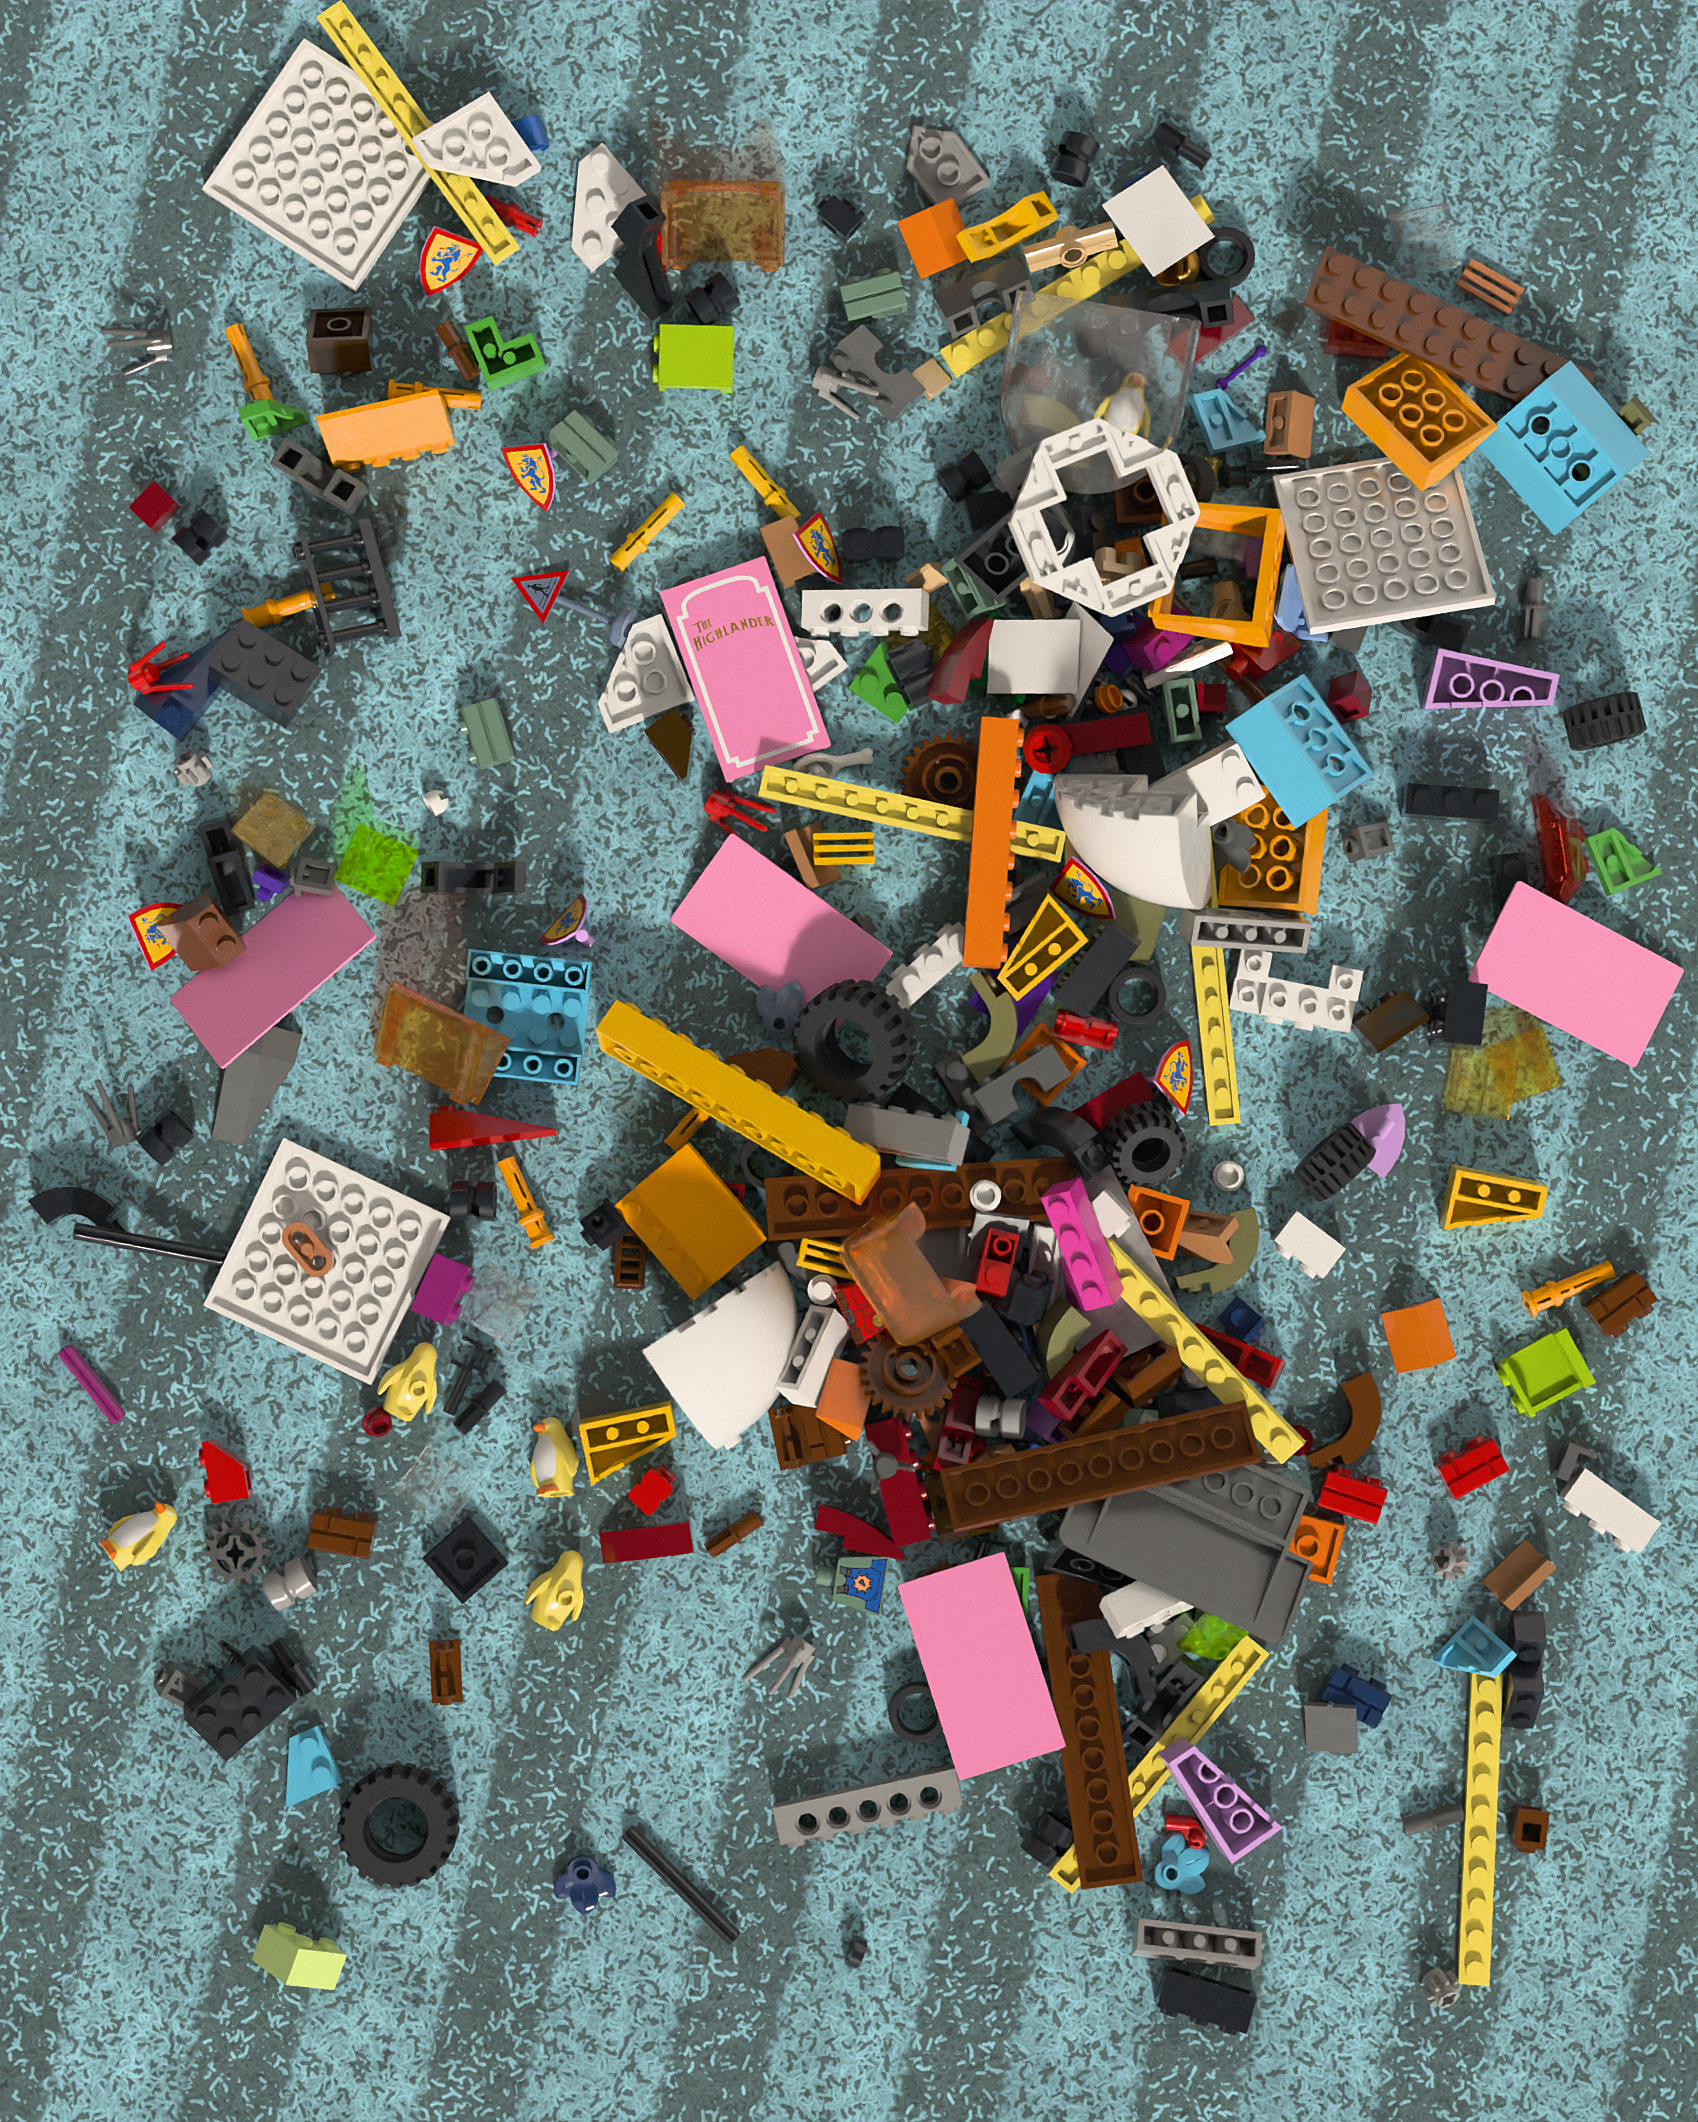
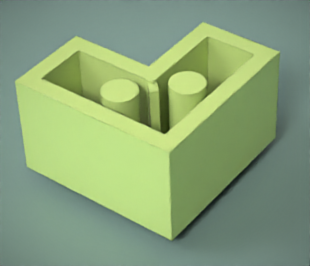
M279 1922L278 1926L264 1925L252 1957L254 1962L286 1985L335 1989L347 1956L346 1953L337 1948L335 1941L321 1937L319 1941H315L307 1936L296 1933L294 1926L284 1922Z

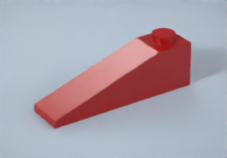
M455 1105L436 1107L437 1113L429 1114L430 1150L433 1151L559 1135L558 1129L455 1110Z

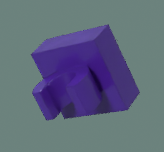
M265 863L255 871L251 880L261 885L256 897L268 902L269 898L272 899L274 893L280 894L288 888L291 876Z

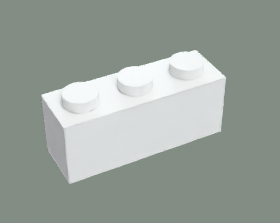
M810 1305L791 1347L784 1369L774 1385L793 1404L818 1407L832 1358L839 1359L849 1337L850 1330L845 1318L834 1308Z
M1579 1466L1575 1476L1571 1477L1559 1494V1497L1565 1501L1562 1507L1577 1517L1580 1513L1588 1517L1590 1521L1587 1525L1601 1535L1605 1531L1615 1537L1612 1543L1626 1553H1629L1631 1549L1640 1553L1661 1524L1654 1517L1581 1466Z

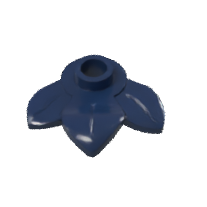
M581 1854L574 1857L569 1862L567 1871L557 1877L554 1884V1893L558 1899L570 1897L574 1908L578 1912L587 1915L596 1907L598 1896H616V1883L611 1873L598 1868L597 1862L592 1857ZM579 1869H586L588 1873L580 1875L577 1871Z

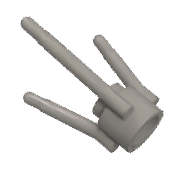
M821 364L815 374L812 387L820 390L819 397L827 399L843 412L858 420L860 418L859 414L833 396L831 392L837 393L841 385L873 396H878L879 391L843 379V376H847L833 365L827 367Z
M795 1634L793 1639L786 1637L777 1649L743 1676L742 1680L747 1682L787 1650L784 1656L789 1661L774 1681L768 1693L773 1695L793 1666L796 1665L800 1666V1669L788 1694L790 1698H793L808 1665L814 1659L812 1653L816 1648L798 1634Z

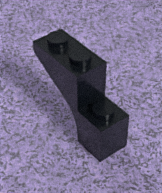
M646 195L629 202L611 225L620 240L630 249L612 274L651 320L667 313L673 307V299L657 251L658 232L667 218L649 196Z
M903 1082L884 1106L886 1109L889 1106L903 1108L907 1110V1114L913 1115L915 1110H920L933 1114V1118L941 1119L942 1115H947ZM970 1131L962 1163L989 1162L996 1151Z
M1513 1610L1507 1631L1508 1647L1517 1656L1508 1664L1502 1708V1726L1514 1727L1516 1729H1533L1545 1692L1541 1664L1547 1645L1544 1612Z

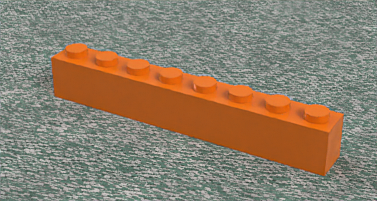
M982 716L980 720L962 967L999 969L1001 962L1007 961L1008 944H1004L1002 941L1003 931H1009L1010 913H1005V900L1011 901L1012 882H1007L1008 869L1013 870L1015 851H1009L1010 839H1016L1017 820H1012V808H1018L1019 790L1014 789L1015 777L1020 778L1022 759H1016L1017 747L1023 746L1024 728H1018L1019 719Z

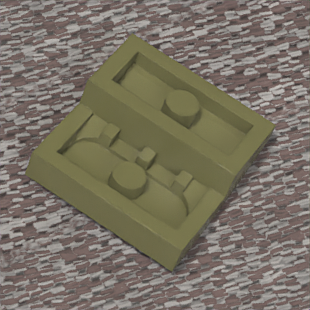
M1106 889L1113 904L1116 918H1095L1088 936L1089 941L1085 946L1091 948L1095 943V940L1091 937L1101 923L1107 926L1111 920H1114L1142 941L1128 961L1148 967L1167 908Z

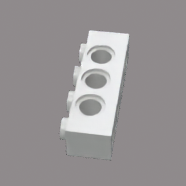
M922 588L802 590L801 627L811 632V636L828 637L829 632H840L841 636L854 637L859 636V631H870L872 636H888L889 631H900V635L916 636L918 631H928L929 593ZM869 606L871 609L870 616L866 620L861 621L859 617L861 610ZM895 606H900L901 612L899 617L895 620H890V610ZM836 607H840V617L835 621H831V611Z

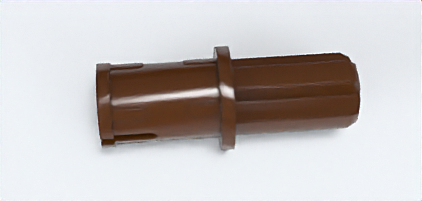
M446 321L439 325L435 331L448 350V358L453 359L464 380H472L480 374V370L468 351L469 345L463 342L453 325V321Z
M1044 695L1038 700L1023 702L1021 711L1027 720L1041 717L1053 719L1056 715L1071 713L1072 708L1075 707V701H1072L1070 695L1056 697Z
M752 1509L751 1512L733 1524L727 1523V1528L705 1542V1548L713 1558L717 1557L737 1542L739 1545L742 1544L741 1540L758 1528L763 1527L764 1524L755 1510Z

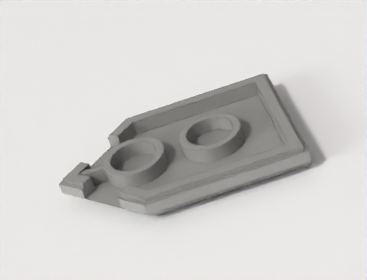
M913 125L906 168L933 206L953 197L958 207L991 183L990 178L956 132L938 131Z

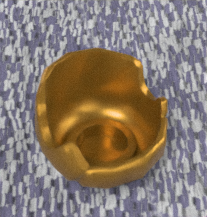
M1196 250L1157 274L1155 278L1158 285L1171 287L1193 283L1198 275L1200 264Z

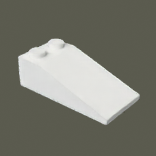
M1232 739L1148 786V791L1196 792L1197 812H1210V826L1241 812L1266 797L1238 743Z

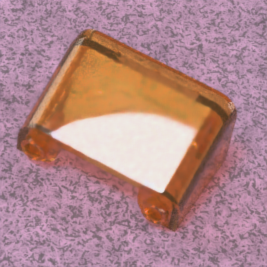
M668 180L663 183L661 209L667 219L662 224V265H669L671 270H685L687 265L692 264L693 261H754L755 265L760 266L761 271H778L779 267H784L785 183L778 181Z
M391 979L385 992L372 1053L377 1055L375 1061L392 1069L393 1065L396 1064L451 1092L448 1098L465 1106L467 1101L479 1105L511 1038Z
M914 1202L874 1216L841 1244L839 1250L843 1264L894 1340L903 1346L916 1344L973 1315L983 1306L976 1294L966 1286L956 1287L948 1293L916 1245L915 1241L924 1233L926 1225L922 1213Z

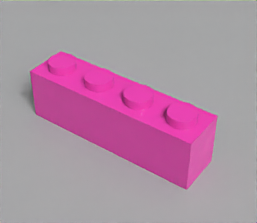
M1079 1177L1053 1184L1041 1197V1200L1059 1243L1067 1303L1073 1308L1083 1311L1113 1305L1124 1291V1287L1082 1180Z

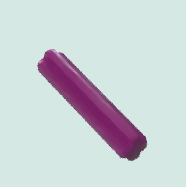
M68 1345L58 1354L60 1359L110 1423L115 1424L123 1419L126 1412L73 1345Z

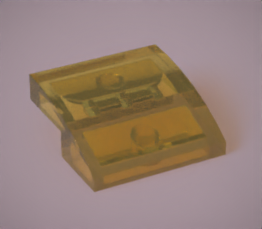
M1453 1049L1443 1110L1509 1120L1519 1060Z

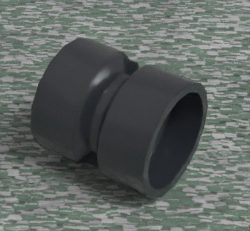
M1065 131L1058 146L1060 155L1054 157L1049 175L1054 180L1075 188L1086 187L1091 173L1089 164L1095 162L1100 144L1085 134Z
M720 271L705 280V287L696 286L684 294L685 301L701 325L711 326L719 320L720 313L729 314L741 306L735 291Z
M972 448L957 456L955 464L948 462L935 471L937 480L955 505L965 500V497L970 496V490L979 491L992 482L986 466Z
M202 508L189 520V527L183 526L171 538L199 567L212 555V548H219L230 537ZM201 535L203 538L199 540L197 543H195L198 537Z
M166 1108L155 1118V1126H147L135 1138L140 1146L158 1164L164 1166L176 1155L175 1148H183L195 1137V1134L174 1111Z
M452 1181L450 1189V1218L452 1221H469L472 1216H475L477 1221L496 1220V1182L478 1181L476 1186H472L470 1181Z
M1044 1809L1035 1822L1037 1830L1029 1831L1020 1847L1035 1860L1049 1869H1053L1062 1857L1061 1848H1068L1074 1840L1073 1831L1069 1824L1052 1812Z

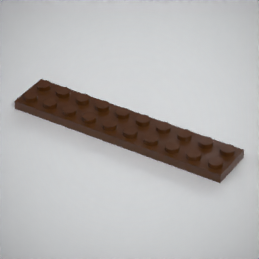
M1325 246L1322 249L1301 305L1515 406L1569 362L1567 359L1329 246ZM1573 363L1592 385L1596 373ZM1538 416V417H1541V418H1543V419L1549 421V420H1548L1546 417H1544V416Z
M1064 1156L961 1164V1166L957 1165L956 1171L923 1168L880 1170V1177L861 1206L810 1175L764 1178L769 1241L972 1226L975 1211L978 1209L970 1201V1191L974 1184L981 1180L994 1182L1001 1192V1200L998 1206L986 1212L1029 1217V1222L1047 1221L1049 1217L1041 1197L1053 1184L1075 1179V1167Z
M1242 1400L940 1470L953 1530L954 1533L1260 1463L1261 1456L1246 1401Z
M1060 1573L1035 1576L1054 1709L1065 1742V1747L1060 1750L1081 1890L1143 1881L1110 1654L1109 1651L1101 1649L1082 1656H1073L1064 1629V1625L1087 1619H1104V1614L1099 1607L1102 1601L1099 1585Z

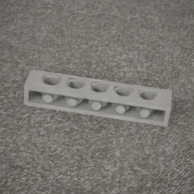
M954 1764L773 1803V1813L780 1845L787 1844L788 1848L805 1845L806 1839L818 1837V1841H826L836 1838V1833L848 1831L850 1835L867 1831L866 1826L878 1824L879 1828L896 1825L898 1819L909 1817V1821H918L927 1818V1813L939 1811L940 1815L954 1813L958 1811V1806L963 1805L956 1769ZM926 1787H933L937 1790L938 1795L932 1801H925L920 1796L921 1791ZM901 1793L905 1795L908 1799L906 1805L901 1808L892 1806L890 1799L894 1794ZM865 1800H872L876 1803L877 1809L872 1814H864L859 1808L860 1804ZM834 1807H842L846 1810L847 1816L841 1821H835L830 1817L829 1812ZM805 1813H810L815 1816L817 1822L814 1826L807 1828L800 1824L799 1818Z

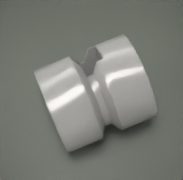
M981 1395L976 1412L977 1435L996 1437L998 1433H1001L1003 1438L1021 1440L1026 1425V1401L1024 1399L1007 1398L1004 1402H1001L999 1397Z
M301 1555L285 1563L284 1570L275 1568L261 1576L264 1590L272 1605L279 1612L295 1604L296 1597L305 1599L319 1591L317 1581L307 1561Z

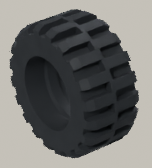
M854 979L844 980L840 984L835 983L807 1003V1006L798 1015L799 1021L794 1024L793 1034L797 1038L792 1043L793 1050L798 1051L799 1056L796 1057L798 1066H803L806 1071L804 1074L808 1082L812 1080L817 1085L815 1089L822 1094L827 1091L830 1093L829 1097L837 1101L845 1098V1102L856 1104L860 1100L865 1103L877 1096L880 1097L903 1078L906 1070L911 1067L914 1060L912 1053L916 1051L917 1041L912 1039V1036L916 1031L914 1024H909L907 1018L910 1016L906 1008L902 1009L899 1006L898 1002L900 999L896 995L889 996L885 993L887 989L879 984L872 987V982L861 979L856 983ZM837 1018L850 1019L867 1031L874 1046L873 1064H863L854 1061L842 1051L835 1036V1022Z
M398 1763L388 1764L385 1768L381 1769V1767L372 1770L347 1795L339 1812L341 1817L337 1823V1833L341 1835V1840L338 1843L340 1850L346 1851L348 1857L345 1860L350 1867L355 1865L360 1870L357 1875L364 1880L368 1876L374 1880V1885L382 1887L383 1884H390L391 1889H400L402 1885L407 1884L409 1887L418 1885L420 1881L428 1880L434 1876L436 1871L442 1868L449 1858L459 1836L460 1827L458 1826L460 1813L459 1809L455 1807L454 1802L456 1798L453 1792L449 1793L445 1788L447 1783L441 1777L437 1780L431 1775L433 1771L427 1768L423 1770L417 1769L416 1764L407 1763L405 1766H399ZM391 1797L406 1798L417 1804L424 1812L428 1822V1831L424 1842L417 1849L406 1854L393 1853L381 1847L374 1839L370 1829L371 1815L375 1807Z

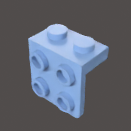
M1288 563L1286 572L1283 571L1280 578L1281 598L1280 601L1276 602L1274 608V617L1277 623L1295 639L1328 642L1330 632L1309 634L1295 578L1294 564Z

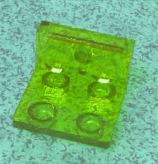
M359 823L334 880L391 906H396L417 860L419 851Z
M1205 1613L1178 1640L1176 1645L1179 1650L1221 1661L1229 1655L1230 1651L1249 1632L1209 1613Z

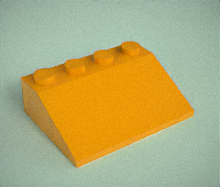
M1403 352L1348 386L1341 406V410L1421 491H1424L1445 477L1492 434L1498 426L1445 372Z
M438 389L316 416L334 468L336 470L340 469L347 474L360 471V466L372 464V467L386 466L390 464V459L402 457L404 461L419 458L420 453L431 450L433 454L444 453L450 450L449 446L456 445L449 411Z
M1260 785L1266 797L1231 816L1236 819L1238 824L1249 826L1255 835L1256 844L1248 848L1251 853L1250 866L1245 873L1237 871L1229 863L1221 870L1218 905L1282 913L1317 915L1328 807L1295 829L1265 785Z
M690 1142L614 1206L693 1301L768 1238L767 1233Z

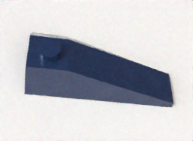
M231 627L189 655L188 658L162 673L156 683L191 682L194 684L193 688L153 691L146 695L142 693L133 705L182 742L223 690L207 679L209 665L235 631V628Z

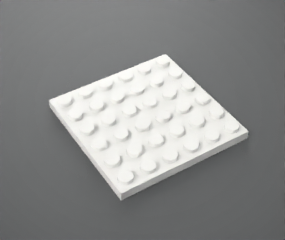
M304 38L202 189L206 194L356 292L432 178L355 71Z
M1388 457L1272 476V485L1278 509H1281L1285 537L1291 562L1294 564L1295 578L1310 635L1494 605L1495 595L1459 465L1424 491H1421Z
M283 1138L203 1306L371 1385L451 1218L445 1213ZM293 1222H304L314 1230L334 1257L333 1268L328 1274L321 1277H313L302 1269L283 1245L282 1233L287 1225ZM300 1231L296 1232L294 1240L297 1243H302L304 1234ZM320 1255L315 1256L313 1260L314 1265L321 1267L324 1263L323 1257Z

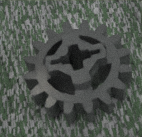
M235 1518L232 1526L226 1520L221 1523L222 1531L216 1527L211 1530L215 1537L214 1539L208 1538L205 1540V1543L211 1546L210 1550L203 1552V1556L211 1558V1561L205 1566L206 1568L214 1567L216 1569L212 1577L217 1578L223 1575V1584L225 1585L234 1579L235 1585L241 1586L243 1578L250 1584L254 1582L253 1573L257 1576H262L264 1571L260 1566H268L271 1562L265 1558V1554L271 1553L272 1548L265 1547L264 1545L270 1537H261L259 1535L262 1531V1526L252 1529V1520L250 1519L244 1525H241L240 1518ZM230 1533L229 1542L226 1546L219 1547L222 1538ZM245 1533L254 1540L256 1545L250 1544L245 1539ZM236 1545H238L239 1550H244V1555L240 1556L238 1560L237 1555L231 1554V1550ZM257 1557L255 1564L245 1571L246 1562L249 1558ZM220 1560H224L230 1565V1570L224 1567Z

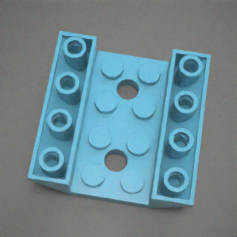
M1571 360L1496 423L1498 425L1497 429L1477 446L1554 536L1651 454ZM1538 416H1544L1550 422L1549 430L1545 434H1536L1532 429V422ZM1578 463H1585L1590 468V476L1585 481H1577L1572 475L1573 467Z
M1307 674L1300 675L1225 726L1295 829L1375 775ZM1294 709L1299 710V712L1303 716V720L1299 719L1296 716ZM1330 759L1335 762V764L1338 767V771L1332 768V766L1330 765Z
M468 949L465 980L468 981L461 1041H458L454 1072L578 1085L586 1039L592 963ZM494 1006L500 1007L504 1012V1018L498 1024H491L486 1016L487 1011ZM554 1013L563 1015L565 1019L564 1027L558 1031L551 1030L547 1024L549 1016Z

